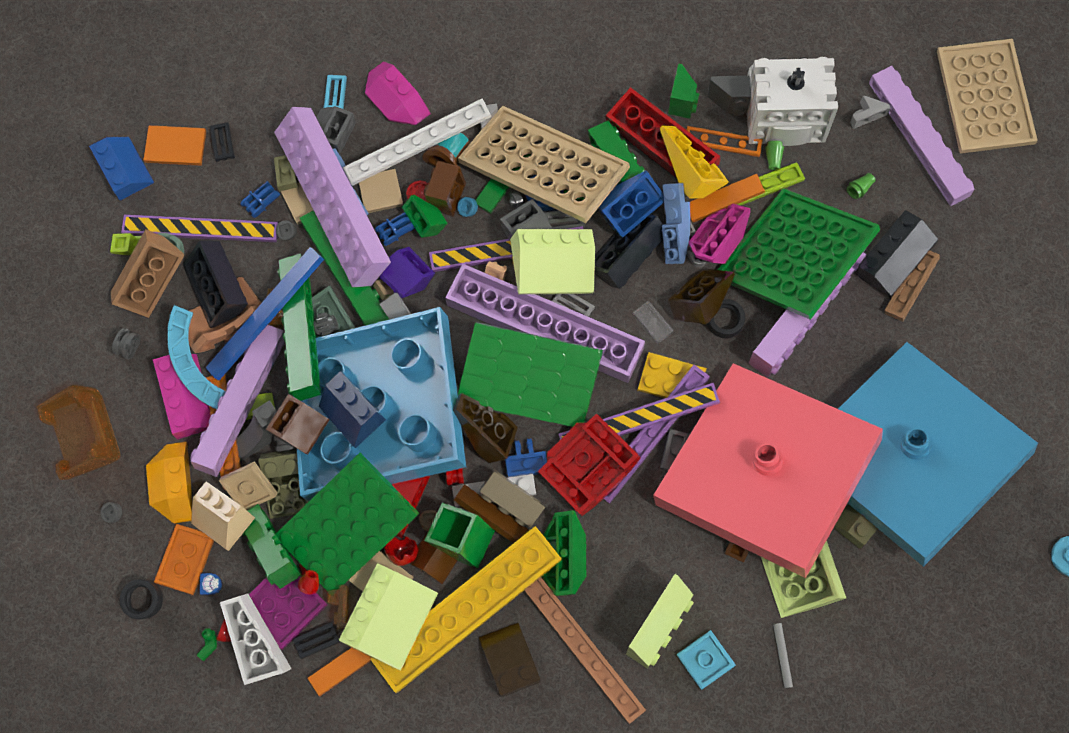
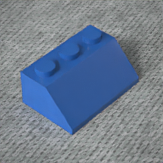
M106 137L89 146L119 200L154 183L129 137Z

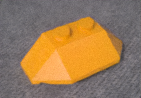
M187 442L167 444L146 465L149 505L174 524L192 521L193 500Z

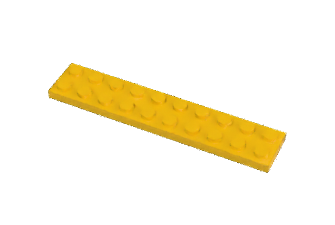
M535 526L429 611L401 671L375 658L370 660L393 691L398 693L559 563L562 558Z

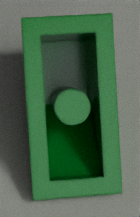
M411 195L402 206L421 238L438 235L448 224L437 207L416 195Z

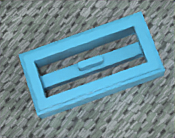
M327 76L324 108L336 106L344 109L346 76ZM335 80L333 103L329 105L331 82ZM339 80H342L339 106H336Z

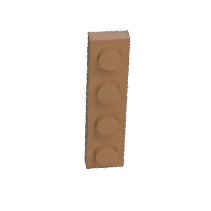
M928 251L924 259L894 293L885 309L886 315L902 322L904 321L939 261V254Z

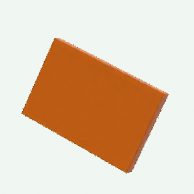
M149 126L144 162L202 166L206 129Z
M176 524L154 582L194 595L200 580V574L203 572L214 540L201 531Z

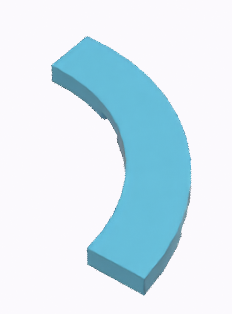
M174 305L168 323V349L173 367L182 383L195 397L217 410L219 399L225 395L226 391L208 381L197 368L189 347V327L193 313Z

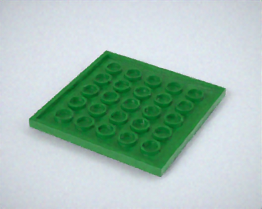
M783 188L741 240L726 263L722 264L718 270L734 272L735 276L731 285L811 320L881 229L876 223Z

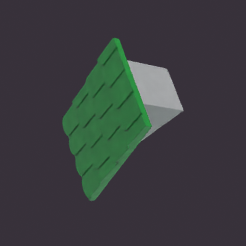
M476 322L458 395L463 393L479 401L480 405L484 407L489 406L496 411L573 427L576 423H585L603 350Z

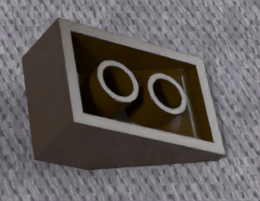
M702 268L669 299L674 319L700 324L709 323L722 305L735 276L734 272Z
M519 623L479 637L501 698L541 682Z

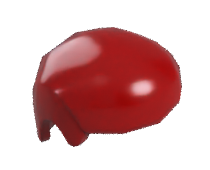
M405 536L404 540L394 537L385 545L384 550L391 563L396 566H404L416 559L419 548L415 540Z

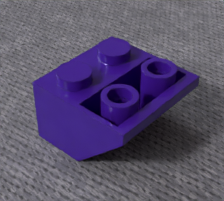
M410 247L397 250L389 257L391 263L382 272L380 278L394 293H398L401 298L423 291L435 275V272Z

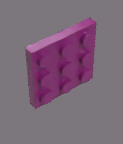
M266 577L249 594L281 650L328 605L317 593L309 595L298 589L297 585L301 577H298L281 589L276 584L271 585Z

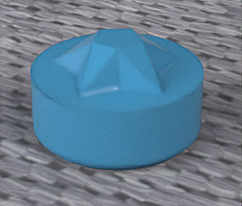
M464 197L459 200L457 209L460 215L471 217L477 212L478 205L473 198Z

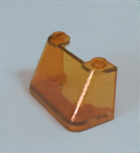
M71 385L37 406L40 420L43 423L54 426L64 460L56 464V473L59 480H69L119 460L120 451L103 398L97 389Z

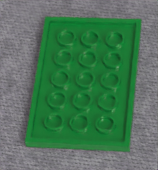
M360 452L275 535L307 571L312 570L318 574L319 583L333 595L407 526L419 512Z

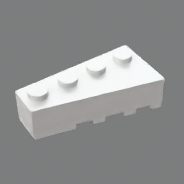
M249 594L220 602L244 685L282 674L291 669Z

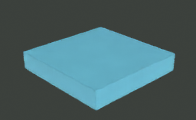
M711 630L676 654L701 690L736 666Z

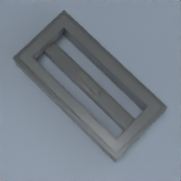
M559 210L544 211L550 224L578 220L572 216L548 219V216L565 213ZM580 221L553 225L551 227L552 229H569L580 226L585 227V224Z

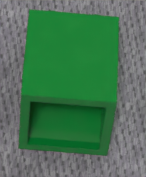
M442 503L424 541L457 561L478 569L495 530L478 515Z

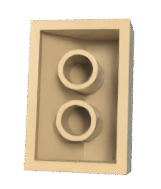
M205 482L193 497L191 524L228 551L255 519L241 505L208 482Z

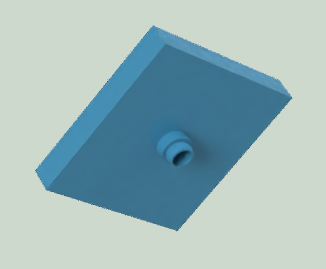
M441 307L316 338L321 395L303 400L302 402L327 417L318 406L325 385L341 371L355 384L386 421L357 448H354L329 419V422L308 455L297 449L301 497L310 501L360 452L391 484L466 467L462 428L453 411L458 395L449 320Z
M908 342L838 408L845 413L883 429L882 441L852 493L848 504L923 567L1035 453L1038 442Z

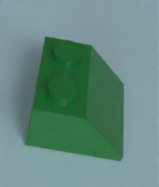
M678 64L668 114L690 119L691 114L696 113L699 93L696 92L697 84L682 64Z

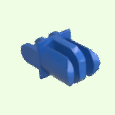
M266 181L253 193L249 191L250 194L241 201L240 205L242 207L245 206L246 211L251 212V216L256 218L263 211H266L265 208L277 199L280 193L277 190L275 191L270 183Z
M403 212L391 220L386 219L384 223L375 228V231L379 232L380 239H383V244L387 246L396 240L398 241L399 237L415 229L406 213Z

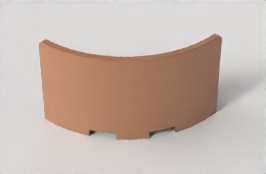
M238 277L237 281L246 297L248 305L239 316L214 328H210L201 306L189 310L193 313L189 327V345L195 353L214 349V344L223 340L227 343L261 304V301L243 277Z

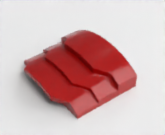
M596 413L587 423H576L547 452V463L538 472L583 516L617 487L641 457Z

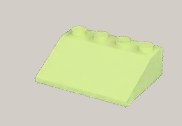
M517 229L511 237L518 294H585L594 292L595 244L592 229Z
M827 541L806 578L761 557L781 618L846 599Z
M377 563L339 641L401 671L438 593Z
M675 574L626 653V655L647 669L650 664L653 666L656 664L661 656L658 654L661 646L666 648L672 638L669 636V633L672 629H678L683 621L680 618L683 611L688 613L694 603L691 601L693 597L692 592L678 575Z

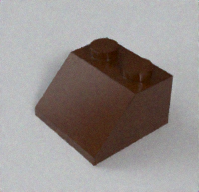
M438 161L436 167H433L431 171V180L424 189L427 202L454 217L458 202L466 185L460 166Z

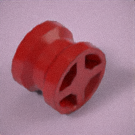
M463 468L446 472L448 486L453 483L464 484Z

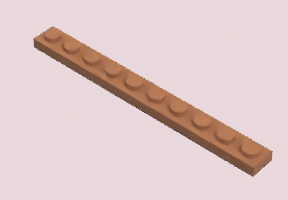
M540 577L524 590L628 724L643 714L646 709L559 599L553 594L544 580Z

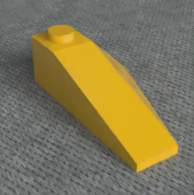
M675 126L660 127L679 183H683L684 194L687 197L704 198L727 185L729 181L714 163L710 165L704 159L705 154L702 151L698 152L691 147L692 142Z

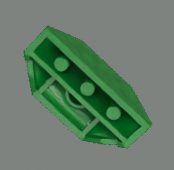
M571 510L555 513L552 517L553 520L543 535L562 558L559 563L542 576L555 596L575 595L586 578V534L575 511Z

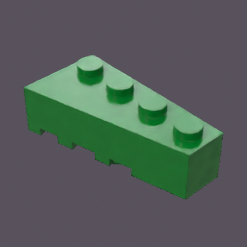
M609 121L588 130L589 141L593 147L629 163V170L617 185L645 171L643 166L639 167L636 156L633 152H629L626 141L624 139L621 140L615 126L612 127Z
M257 504L247 510L255 519L243 532V536H247L249 540L247 544L256 553V559L262 569L264 568L266 577L271 585L276 584L281 589L302 575L287 549L275 535L277 532L260 505Z

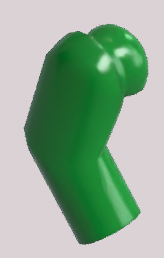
M210 628L202 632L205 646L197 653V656L202 661H205L217 648V634Z

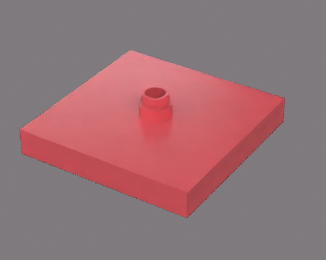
M733 363L716 391L720 403L707 407L654 493L655 504L806 578L880 445L883 429Z

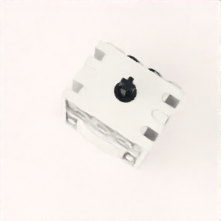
M801 57L798 59L779 58L778 60H768L767 58L754 60V64L749 68L747 75H750L751 99L747 110L749 144H758L754 139H763L762 144H767L769 141H781L783 146L826 142L838 110V102L834 101L837 95L835 73H832L834 58L819 57L817 59H808Z

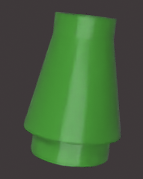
M769 141L765 147L769 170L780 169L784 151L783 142Z
M867 173L850 182L847 187L848 194L854 199L862 198L875 182V177L871 173Z

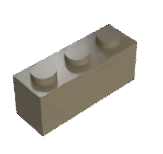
M493 469L480 488L483 499L489 503L492 501L497 503L500 511L506 515L509 513L516 517L515 521L523 527L526 524L531 527L545 508L542 502L495 469Z

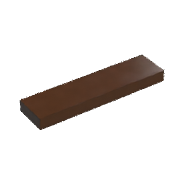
M465 484L453 499V501L470 513L478 515L492 529L512 543H515L530 531L517 523L509 515L504 514L498 507L487 502L481 495Z

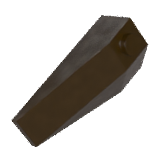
M463 393L459 394L453 411L476 452L488 464L507 459L518 427L505 414L496 413L493 411V408L489 406L484 407L480 405L479 401Z

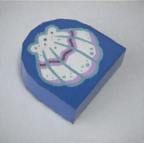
M212 573L200 574V595H214L221 590L222 580L219 576Z

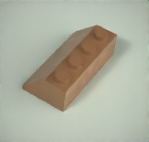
M145 229L111 290L112 305L149 318L182 261L184 253L164 236Z

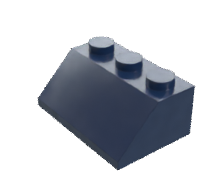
M341 371L325 385L318 407L354 448H357L386 421L373 404Z

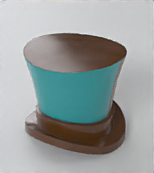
M458 133L428 148L422 156L423 161L436 167L438 161L457 166V159L468 147L469 139L464 134Z

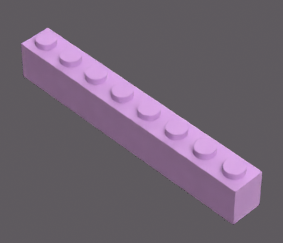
M890 66L872 75L869 82L870 86L881 102L890 105L889 115L948 204L952 206L970 197L974 191L972 181L965 176L962 166L955 161L951 150L943 143L940 133L935 131L930 118L923 113L920 103L912 97L911 90L908 86L904 85L899 72Z
M267 325L245 350L242 362L237 364L234 378L230 379L227 384L225 395L219 399L216 413L211 415L207 430L201 434L198 448L194 449L191 454L190 460L194 469L215 477L218 476L284 345V330Z

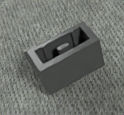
M336 106L321 108L316 119L331 148H336L340 155L356 124L354 114Z
M533 199L500 219L502 232L509 240L517 229H552L544 212Z

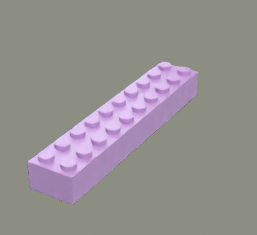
M292 107L274 133L352 287L372 286L391 261L312 109Z
M462 264L446 296L447 306L493 326L602 349L603 354L598 371L626 383L629 382L644 349V340L538 295L518 294L517 286L465 264Z

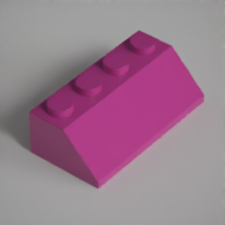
M191 354L197 368L201 372L197 354ZM170 355L154 359L157 378L174 437L178 440L206 431L211 417L210 407L195 397L182 383L173 367Z

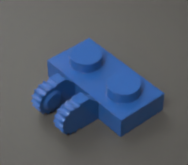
M531 438L527 439L529 453L521 455V443L519 440L515 441L516 455L508 456L505 459L508 478L540 474L538 471L547 463L546 451L534 453Z

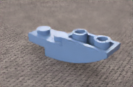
M683 183L663 184L666 224L662 225L665 262L666 264H682L685 261L689 244L690 202H685Z

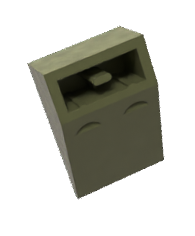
M297 449L261 454L259 458L260 470L277 491L276 497L267 501L270 519L297 514L309 502L300 496Z

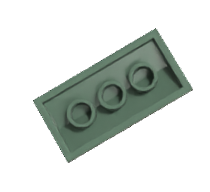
M328 286L312 297L314 321L318 319V314L327 312V314H330V316L334 315L337 319L338 329L334 333L355 328L331 286ZM315 331L316 338L322 337V335H318Z

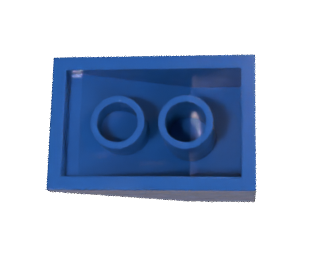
M644 171L616 185L598 207V210L613 230L623 238L664 203V194L649 173Z

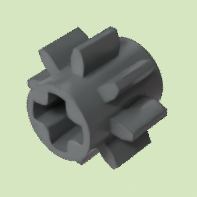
M327 312L318 314V319L314 321L316 333L322 336L334 334V331L338 329L336 317L334 315L330 316Z

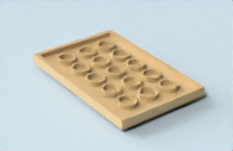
M1013 39L940 47L937 49L960 153L1034 145L1037 143L1038 140Z

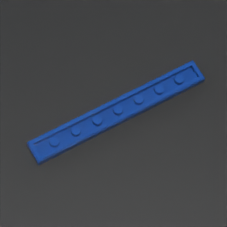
M310 247L207 365L206 369L215 379L220 380L323 262L324 259L313 248Z

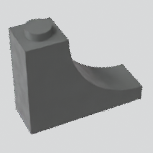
M270 400L252 411L253 418L251 423L236 438L240 462L274 441V435L266 430L277 413Z

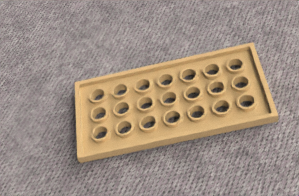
M505 106L498 110L458 157L459 163L584 223L590 219L630 168L629 163ZM509 126L512 127V128L509 129V130H504V129H503L504 127H509ZM520 134H527L524 137H519ZM493 140H501L498 143H492ZM535 141H543L541 144H534ZM509 147H516L514 150H507ZM559 148L557 151H550V149ZM482 153H490L487 156H481ZM532 154L530 157H523L524 155ZM574 155L571 159L565 158L566 156ZM505 160L501 164L496 163L497 161ZM547 161L545 165H539L540 162ZM583 163H591L588 166H582ZM520 167V170L512 171L513 168ZM556 169H564L561 172H555ZM604 169L607 170V172H605V173H603V174L597 173L598 171H601V170H604ZM529 175H537L535 178L532 179L527 178ZM580 176L577 180L570 179L571 177ZM552 182L550 186L543 185L544 183ZM588 184H596L594 187H587ZM561 190H569L565 194L559 193ZM576 198H585L583 201H576Z

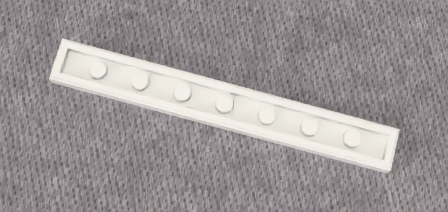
M482 98L343 167L353 186L490 118L491 114Z

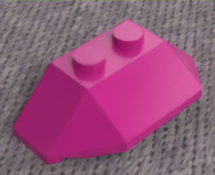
M383 61L369 72L365 95L389 121L417 125L431 114L415 88L394 65Z
M731 204L728 208L709 215L688 242L695 257L712 263L725 264L743 239L750 215V208Z

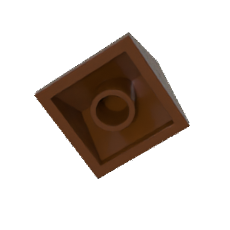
M427 532L418 546L419 551L416 559L409 564L443 585L457 560L424 541L428 534Z

